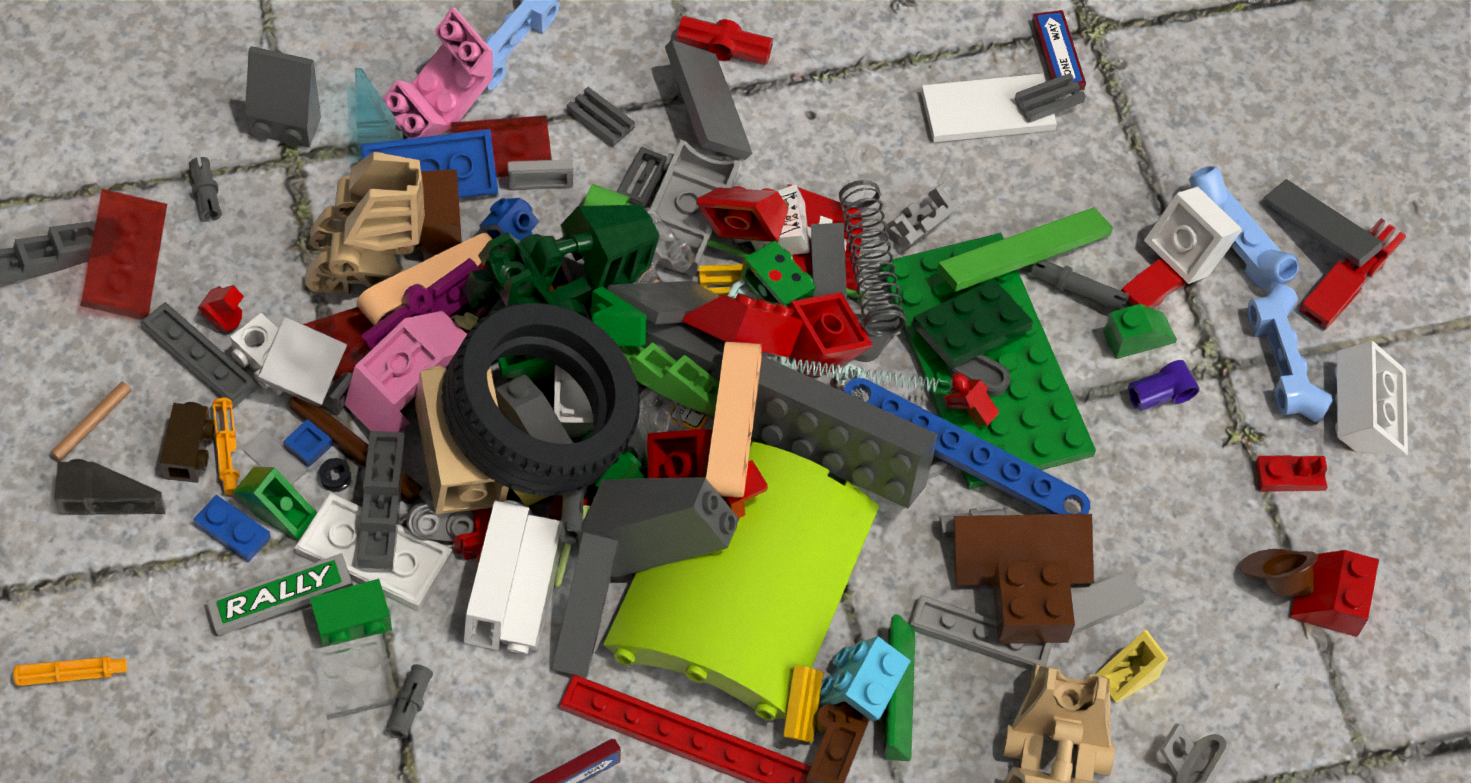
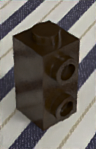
M186 402L185 404L173 403L160 458V467L164 479L198 483L201 470L206 471L209 460V452L206 450L207 441H212L215 434V420L210 419L208 406H202L195 402Z

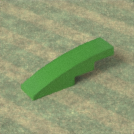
M653 342L645 349L637 346L618 345L630 363L636 381L686 407L715 416L719 381L686 355L676 361Z

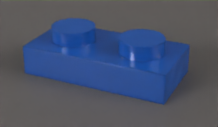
M215 495L193 519L196 527L248 563L271 539L270 531L218 495Z

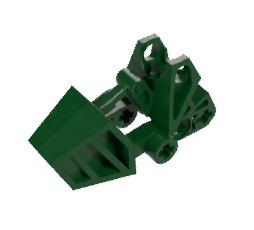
M642 205L577 206L560 224L563 237L555 241L551 236L542 237L540 234H532L520 241L509 232L488 241L478 256L482 264L489 267L470 271L463 288V294L470 307L475 309L487 306L502 298L506 307L513 304L518 305L519 303H543L574 311L587 318V314L581 304L592 300L593 290L600 287L608 290L609 285L633 284L650 269L660 235L652 217ZM507 244L504 248L497 249L498 247ZM571 253L575 261L583 259V267L587 275L551 292L549 287L560 268L563 256Z

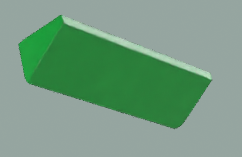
M894 614L891 617L888 629V644L911 661L885 708L884 757L885 760L910 761L912 757L915 631L900 615Z

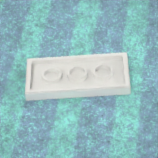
M1044 73L922 85L921 94L933 143L1055 130L1057 126L1055 114L1029 123L1015 101L1017 92L1046 82ZM1040 104L1038 106L1030 108V110H1034L1047 104Z
M330 493L296 545V553L314 562L342 553L352 580L364 583L379 578L384 595L419 611L453 555L452 549L431 539L419 538L408 528L398 524L394 569L358 568L357 558L361 535L362 507Z

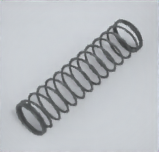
M857 180L848 183L840 190L839 200L843 211L847 240L850 243L849 251L851 252V261L854 264L855 282L858 285L859 304L862 306L861 314L864 317V330L873 336L892 335L902 330L906 325V316L903 314L904 308L900 306L902 298L897 295L900 287L895 284L898 277L893 273L896 266L891 263L893 255L889 252L891 244L887 242L889 234L885 231L887 224L883 221L885 214L881 210L883 203L879 200L881 196L880 188L872 181ZM868 185L874 187L856 189L844 198L842 197L845 191L855 186ZM872 190L876 192L872 198H863L855 202L845 201L850 195L859 191ZM876 202L880 204L879 209L867 208L854 214L847 212L850 207L864 208ZM866 211H875L867 215H857ZM878 212L882 215L881 219H866L855 225L849 222L853 217L866 218ZM878 221L874 224L858 226L865 222ZM879 223L884 225L883 230L871 229L863 231L858 235L851 233L855 227L870 228ZM870 232H879L870 236H861ZM882 233L886 235L885 240H870L860 245L853 243L857 238H873ZM874 242H881L880 244L873 246H864ZM885 243L888 245L887 251L875 250L862 256L855 254L859 248L873 249ZM882 253L881 255L866 257L870 254ZM886 254L890 256L889 261L871 262L865 266L857 264L861 259H876ZM879 263H883V264H884V265H882V266L869 267V266H871V265H875V264H879ZM887 265L892 266L891 272L881 271L866 277L859 275L864 269L876 270ZM856 266L861 268L858 272L856 271ZM880 274H887V275H885V276H881V277H877V278H870V277H873V276H876V275H880ZM890 275L894 277L893 283L882 282L868 288L862 286L865 280H881ZM881 285H888L882 288H874ZM892 286L897 288L895 294L883 293L872 298L864 296L868 290L881 291ZM860 287L865 289L862 293L860 292ZM882 296H889V297L882 298V299H876V298L882 297ZM893 297L899 299L897 304H884L873 309L866 307L870 301H886ZM862 298H864L865 300H868V301H866V302L863 304ZM891 307V308H887V309H884V310H880V311H877V312H874L873 314H871L873 311H876V310H878V309H880V308ZM898 307L900 308L901 312L893 309ZM864 309L869 311L866 315L864 313ZM897 315L892 319L880 322H892L900 317L902 318L900 325L887 331H876L868 327L870 321L878 322L873 319L880 316Z

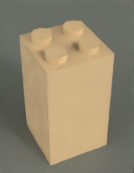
M434 366L420 371L415 407L435 515L493 508L495 500L506 501L509 488L492 480L477 469L461 452L448 430L441 401L443 393L442 383L447 368ZM489 367L487 371L488 386L492 398L498 407L491 368Z

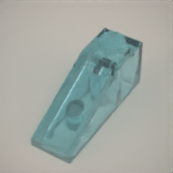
M355 68L357 150L360 162L363 160L361 144L403 139V131H396L395 117L363 69Z

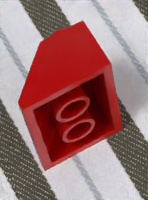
M737 293L736 298L721 295L685 314L682 320L725 342L761 344L762 352L790 358L804 320L793 316L794 309L776 302L773 304L760 298L754 299L741 293Z

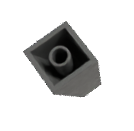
M705 477L602 479L583 523L582 531L586 530L620 539L612 570L613 577H620L726 549L737 528L739 518Z

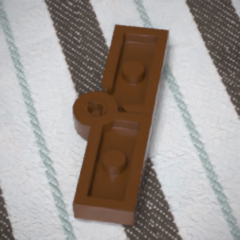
M845 701L837 703V705H824L818 711L816 727L824 736L808 773L807 783L846 782L870 719Z

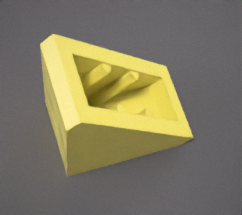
M1144 630L1095 675L1110 678V695L1115 702H1120L1157 680L1168 657L1150 633Z

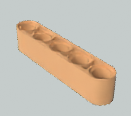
M481 233L368 288L359 296L357 306L375 326L404 305L403 295L408 287L420 284L428 288L468 258L472 259L479 266L481 260L478 255L492 238L487 233Z
M725 342L706 479L720 496H744L761 368V344Z

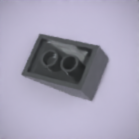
M250 46L248 51L245 105L248 134L260 139H273L285 142L291 146L300 145L310 148L321 119L314 60Z

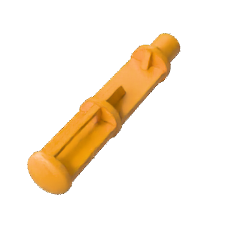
M221 397L212 402L215 420V440L219 479L223 481L224 494L231 496L235 495L233 491L237 487L240 472L232 468L231 452L237 449L233 404L230 399ZM228 409H230L232 431L228 428ZM216 410L219 411L221 431L217 430Z
M109 656L23 665L17 664L13 668L12 677L17 686L109 678L115 673L127 672L128 666L126 658L112 659Z

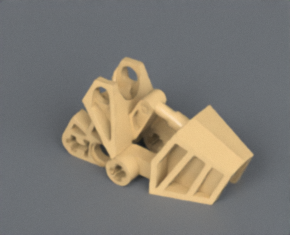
M373 152L351 167L350 176H344L338 180L335 206L324 209L311 226L310 245L324 252L320 253L317 258H314L306 269L305 285L309 290L319 293L349 294L352 284H364L370 288L405 271L403 266L395 259L394 254H411L413 252L414 245L419 244L425 217L424 188L419 160Z
M1034 663L1028 693L1013 725H1007L1002 757L1018 759L1020 764L1019 768L1012 767L1004 779V783H1099L1093 781L1094 774L1110 776L1115 755V745L1111 744L1110 678L1086 673L1084 680H1076L1063 676L1059 669H1055L1052 666ZM1044 734L1049 735L1048 737L1054 741H1059L1056 761L1053 760L1051 774L1039 771ZM1073 744H1076L1073 764H1071ZM1072 767L1073 773H1075L1074 778L1071 777Z

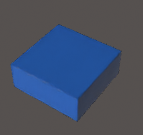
M308 419L283 441L284 447L308 468L333 446L332 439Z

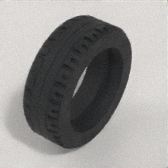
M513 304L489 313L487 317H483L468 332L454 354L442 383L443 393L441 401L443 403L442 409L445 415V422L461 452L477 469L492 480L510 489L539 496L564 495L565 493H573L576 490L584 489L586 486L593 484L607 472L630 442L639 419L640 396L636 377L620 347L603 329L586 317L574 311L550 304ZM527 355L544 359L563 369L582 388L590 403L594 423L591 434L581 442L556 444L533 438L519 430L501 413L492 398L487 381V371L490 365L496 359L502 357Z

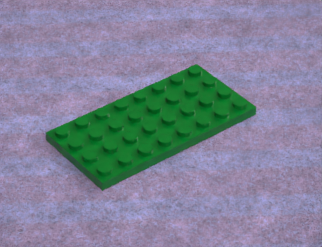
M1002 233L895 258L891 262L896 266L893 273L898 279L895 284L900 287L897 295L902 298L900 306L904 308L903 314L906 316V325L903 327V330L923 379L928 377L929 383L932 378L935 379V385L939 378L942 381L951 383L952 377L947 372L946 363L913 327L914 316L989 281L986 280L955 292L938 273V264L949 258L1003 240ZM887 265L880 268L879 271L891 272L892 266ZM1018 270L995 277L994 279L1033 320L1032 330L983 353L986 357L1006 367L1010 373L1007 391L1001 396L990 397L999 413L988 426L976 425L966 409H953L946 406L944 397L952 392L951 390L949 392H941V390L948 391L951 388L950 384L940 382L939 380L934 393L932 380L929 394L938 416L1040 470L1094 457L1096 452L1095 446ZM890 275L884 278L883 281L893 283L894 277ZM895 286L887 289L888 293L894 294L897 290ZM897 297L891 298L893 304L899 302ZM961 470L968 490L988 485V483Z

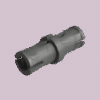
M196 157L189 162V168L194 181L192 185L193 195L198 198L202 220L210 221L209 212L211 210L214 221L222 216L217 198L218 184L212 178L209 159L200 157L202 166L199 168Z
M419 664L412 665L403 690L396 695L395 702L397 705L386 727L388 734L400 739L408 737V732L416 713L423 708L424 701L422 698L433 676V672L429 668Z

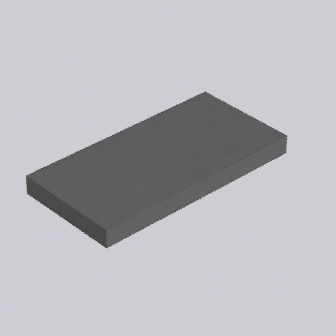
M671 40L665 45V50L700 147L746 160L753 153L717 55Z
M694 281L616 284L608 286L610 292L646 314V320L654 325L684 323L682 320L685 314L719 297L716 293Z

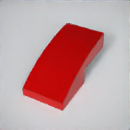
M1161 258L1133 278L1121 291L1129 293L1128 301L1132 305L1142 304L1155 308L1163 302L1167 294L1184 286L1186 281Z

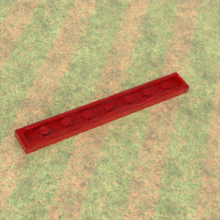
M575 674L560 703V710L747 783H807V776L811 768L808 764Z

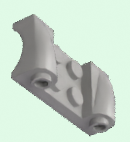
M680 140L675 153L668 154L663 168L666 174L648 213L652 217L660 235L652 263L695 277L713 232L712 226L696 204L697 199L718 187L732 188L738 174L740 161H721L706 157L693 149L686 141Z

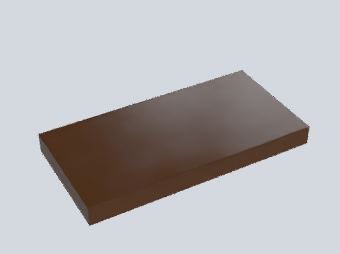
M1092 514L953 516L955 586L992 585V579L998 562L1068 561L1070 584L1094 583Z

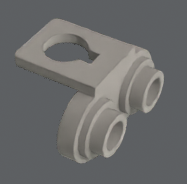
M420 490L419 495L426 503L415 505L407 516L409 530L415 536L422 539L453 541L458 535L472 533L476 530L474 514L471 511L435 515L431 490Z
M1177 723L1174 724L1160 748V752L1177 776L1176 783H1212L1221 767L1226 763L1230 751L1224 737L1218 734L1207 735L1194 745L1183 726ZM1177 738L1181 740L1182 757H1174L1173 744Z

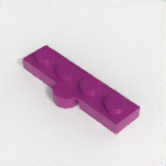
M468 258L428 288L420 284L408 287L403 295L404 305L361 335L369 351L405 318L443 311L447 316H450L467 304L463 288L470 271L479 270L476 263Z

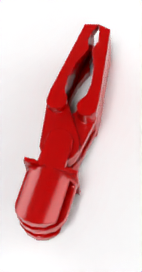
M1381 218L1368 233L1376 237L1384 226L1385 220ZM1389 224L1377 237L1382 241V249L1360 268L1346 258L1344 259L1346 260L1345 262L1339 260L1303 302L1299 312L1327 330L1362 291V286L1367 280L1366 278H1372L1383 268L1385 261L1403 242L1406 235L1400 231L1390 244L1384 248L1396 230L1394 226Z

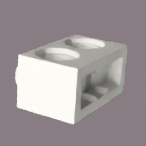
M262 313L230 337L233 359L242 368L247 366L253 372L255 379L259 375L278 331V328ZM255 344H261V346L256 348L251 347ZM256 380L264 389L270 388L278 396L284 392Z

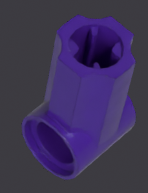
M1184 360L1173 361L1164 366L1159 373L1131 382L1128 386L1130 401L1133 407L1137 408L1140 412L1169 401H1173L1175 404L1184 403L1194 398L1200 391V387Z

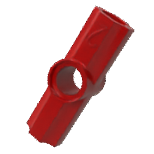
M688 16L681 18L676 37L677 42L705 49L710 53L716 54L720 61H730L733 57L764 65L768 64L774 39L743 31L739 24L731 20L723 19L715 24Z

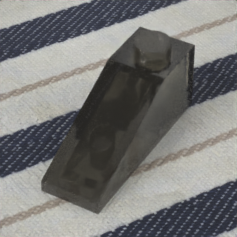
M83 459L58 462L54 500L60 515L166 514V506L161 491L95 462H88Z

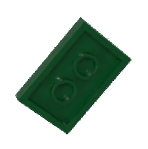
M993 278L914 316L912 325L950 369H953L1032 330L1033 320Z

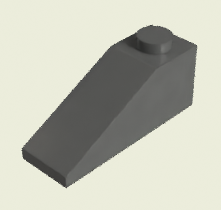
M526 375L496 388L498 409L519 430L533 438L549 443H573L544 394Z

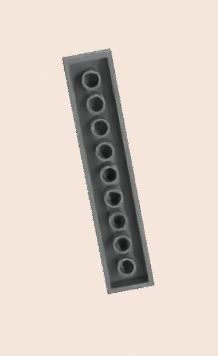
M646 320V344L641 347L645 349L653 342L676 361L686 355L717 381H720L725 341L685 322L654 325ZM761 356L752 437L770 446L794 453L830 470L829 473L908 509L927 485L938 434L765 356ZM636 381L638 385H640V386H642V387H644V388H646V389H648V390H651L650 388H648V387H646L645 385L641 384L640 382ZM692 409V410H694V411H696V412H699V413H701V414H703V415H705V416H707V417H709V418L714 419V417H715V416L709 415V414H707V413H704V412H701V411Z

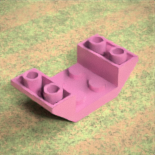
M451 8L434 30L436 36L442 41V45L413 83L396 80L379 103L408 139L441 135L456 127L493 79V51L456 8Z
M443 311L405 318L355 365L344 405L370 431L402 432L410 422L400 410L416 396L420 371L434 366L445 368L467 334Z

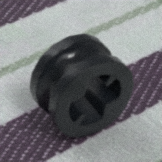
M330 458L320 466L319 476L321 483L328 491L341 492L350 485L352 480L350 467L343 459ZM332 470H338L339 479L332 480Z

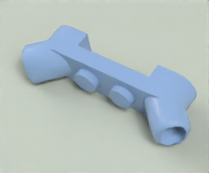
M520 0L521 5L513 13L510 12L505 17L498 31L488 36L485 43L493 51V79L486 87L487 89L493 90L505 78L506 58L528 32L534 29L543 34L551 25L559 11V1Z
M1207 166L1195 171L1189 178L1191 188L1198 186L1243 229L1231 247L1247 264L1244 272L1252 282L1262 289L1271 290L1274 285L1290 282L1296 277L1299 269L1297 257L1294 254L1282 252L1227 190L1220 169L1214 166Z
M1276 284L1271 288L1266 297L1249 300L1248 318L1254 337H1268L1281 376L1273 392L1280 413L1282 415L1300 413L1314 422H1319L1330 408L1333 398L1331 394L1309 382L1306 360L1303 356L1300 357L1297 348L1298 339L1296 331L1291 329L1287 319L1297 304L1298 297L1291 287L1285 284Z

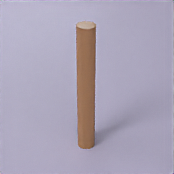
M123 381L116 386L50 451L51 456L60 462L132 391L131 388Z

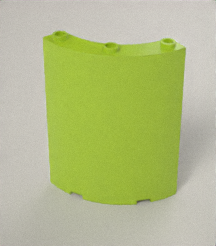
M753 442L750 447L748 461L753 460L765 479L768 490L744 502L746 515L739 518L737 528L733 533L728 548L637 572L603 645L614 654V659L623 665H647L685 674L687 678L694 682H705L723 690L754 709L755 714L760 718L773 721L777 718H786L795 665L813 667L877 514L879 505L850 482L846 481L842 485L828 477L830 470L794 453Z

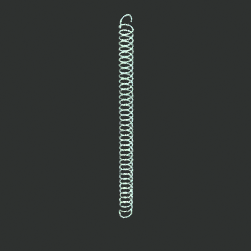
M775 355L773 357V360L775 359V361L777 362V357ZM781 356L778 363L781 361L783 365V357ZM788 357L786 358V361H785V364H784V365L786 366V363H787V360H788V367H789V368H792V365H793V362H794V370H796V371L798 370V367H799V364H800L801 373L803 374L804 369H805V365H806V362H807V375L810 374L811 367H812V364H813V375H814V376L816 375V372H817V369H818V366H819L820 377H821L822 374H823L825 365H826V377L829 376L830 369H831V366H832V378H833V379L835 378L837 368H838V376H839V379H841L842 373H843V370H844V367H845V380H847V378H848L850 369H851V380L854 379L855 374H856V370H857V378H861L862 372H863V370H864V378H865V369H864V368H862L861 373H860V376H859V368L856 367V369H855V371H854V374H853L852 366H850L849 369H848L847 376H846V366H845V365L843 366L842 371H841V374H840V365H839V364L836 366L835 372H834V366H833V364L830 365L829 370H828V372H827V363H824L823 368H822V372H821V363H820V362H818L817 367H816V370H815V363H814V361L811 362L810 368H808V360L805 361L804 366H803V370H802V360H801V359L798 361L797 368H796V360H795V358L792 360L791 366H790V364H789V358H788ZM871 369L868 370L865 378L867 379L870 371V381L873 382L876 373V383L878 385L881 375L883 373V385H885L887 376L889 374V386H891L895 375V386L897 387L900 377L902 376V388H904L908 376V389H910L912 380L914 378L915 390L917 389L919 379H921V391L923 390L927 378V391H929L932 380L934 393L936 391L939 380L940 382L949 383L951 386L950 389H952V384L950 382L942 381L940 378L937 380L935 385L934 378H932L929 383L928 377H925L922 385L921 376L918 377L916 383L915 375L912 376L910 381L909 374L906 375L903 383L902 373L899 375L897 381L896 372L893 374L891 379V374L889 371L887 372L884 380L883 370L879 375V379L878 371L875 370L872 377Z

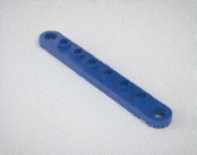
M855 378L846 384L844 388L845 393L851 395L853 390H856V388L860 390L861 388L862 391L865 390L868 393L869 400L866 401L867 403L938 434L934 456L1045 514H1072L1064 508L1063 502L1067 499H1073V501L1076 500L1077 503H1080L1081 512L1077 514L1089 513V498L1081 490L865 378Z

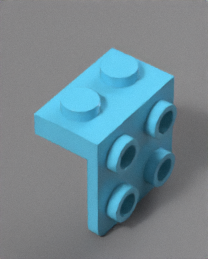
M879 636L859 641L850 647H843L834 657L833 664L835 667L830 676L825 677L822 681L818 707L821 708L827 704L834 705L845 701L872 722L879 720L911 660Z

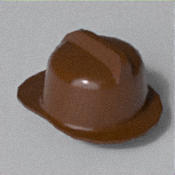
M1261 550L1245 557L1240 563V571L1251 577L1262 578L1270 590L1277 596H1307L1314 592L1313 565L1318 560V555L1311 551Z

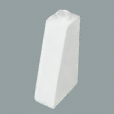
M494 501L466 612L464 643L499 650L501 631L529 515V507H524L516 501Z
M528 515L500 636L501 642L508 645L507 650L510 652L527 655L528 650L538 651L564 544L560 539L561 521Z

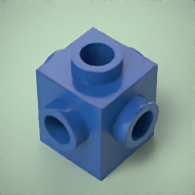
M501 198L491 206V213L479 227L492 239L509 232L521 241L526 236L533 234L532 230L540 221L532 213V207L523 199Z

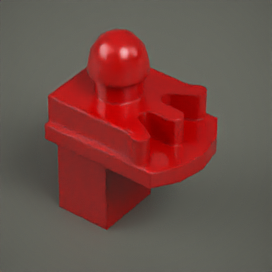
M234 285L224 288L217 286L208 292L198 306L200 314L206 317L215 326L217 331H231L238 327L242 320V309L238 305L244 296Z
M962 373L954 374L951 378L953 387L950 390L952 393L944 397L946 406L953 409H966L976 425L988 426L999 413L986 393L989 388L987 385H984L981 379H968Z
M490 508L473 510L476 532L461 534L454 538L453 548L456 552L462 553L464 560L476 558L479 564L491 517Z

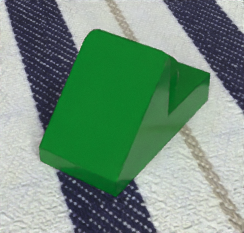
M604 287L593 290L592 322L603 329L617 345L637 347L645 345L647 315Z

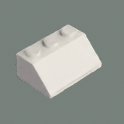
M1372 340L1337 351V365L1335 366L1337 394L1335 395V403L1337 406L1338 422L1335 424V431L1338 438L1356 452L1398 457L1407 456L1406 369Z

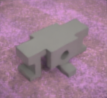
M945 182L928 193L938 208L932 210L929 204H926L920 209L914 202L901 211V215L895 217L887 224L888 228L895 226L902 237L898 239V242L903 248L931 230L961 206L957 198L950 200L943 190L947 186ZM917 216H921L923 219L917 221Z

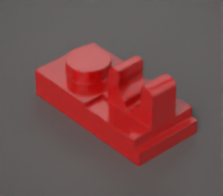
M1258 456L1255 461L1260 492L1326 491L1328 488L1325 476L1327 471L1325 456Z

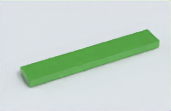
M1093 207L941 261L938 264L937 271L956 292L1110 236L1113 226Z

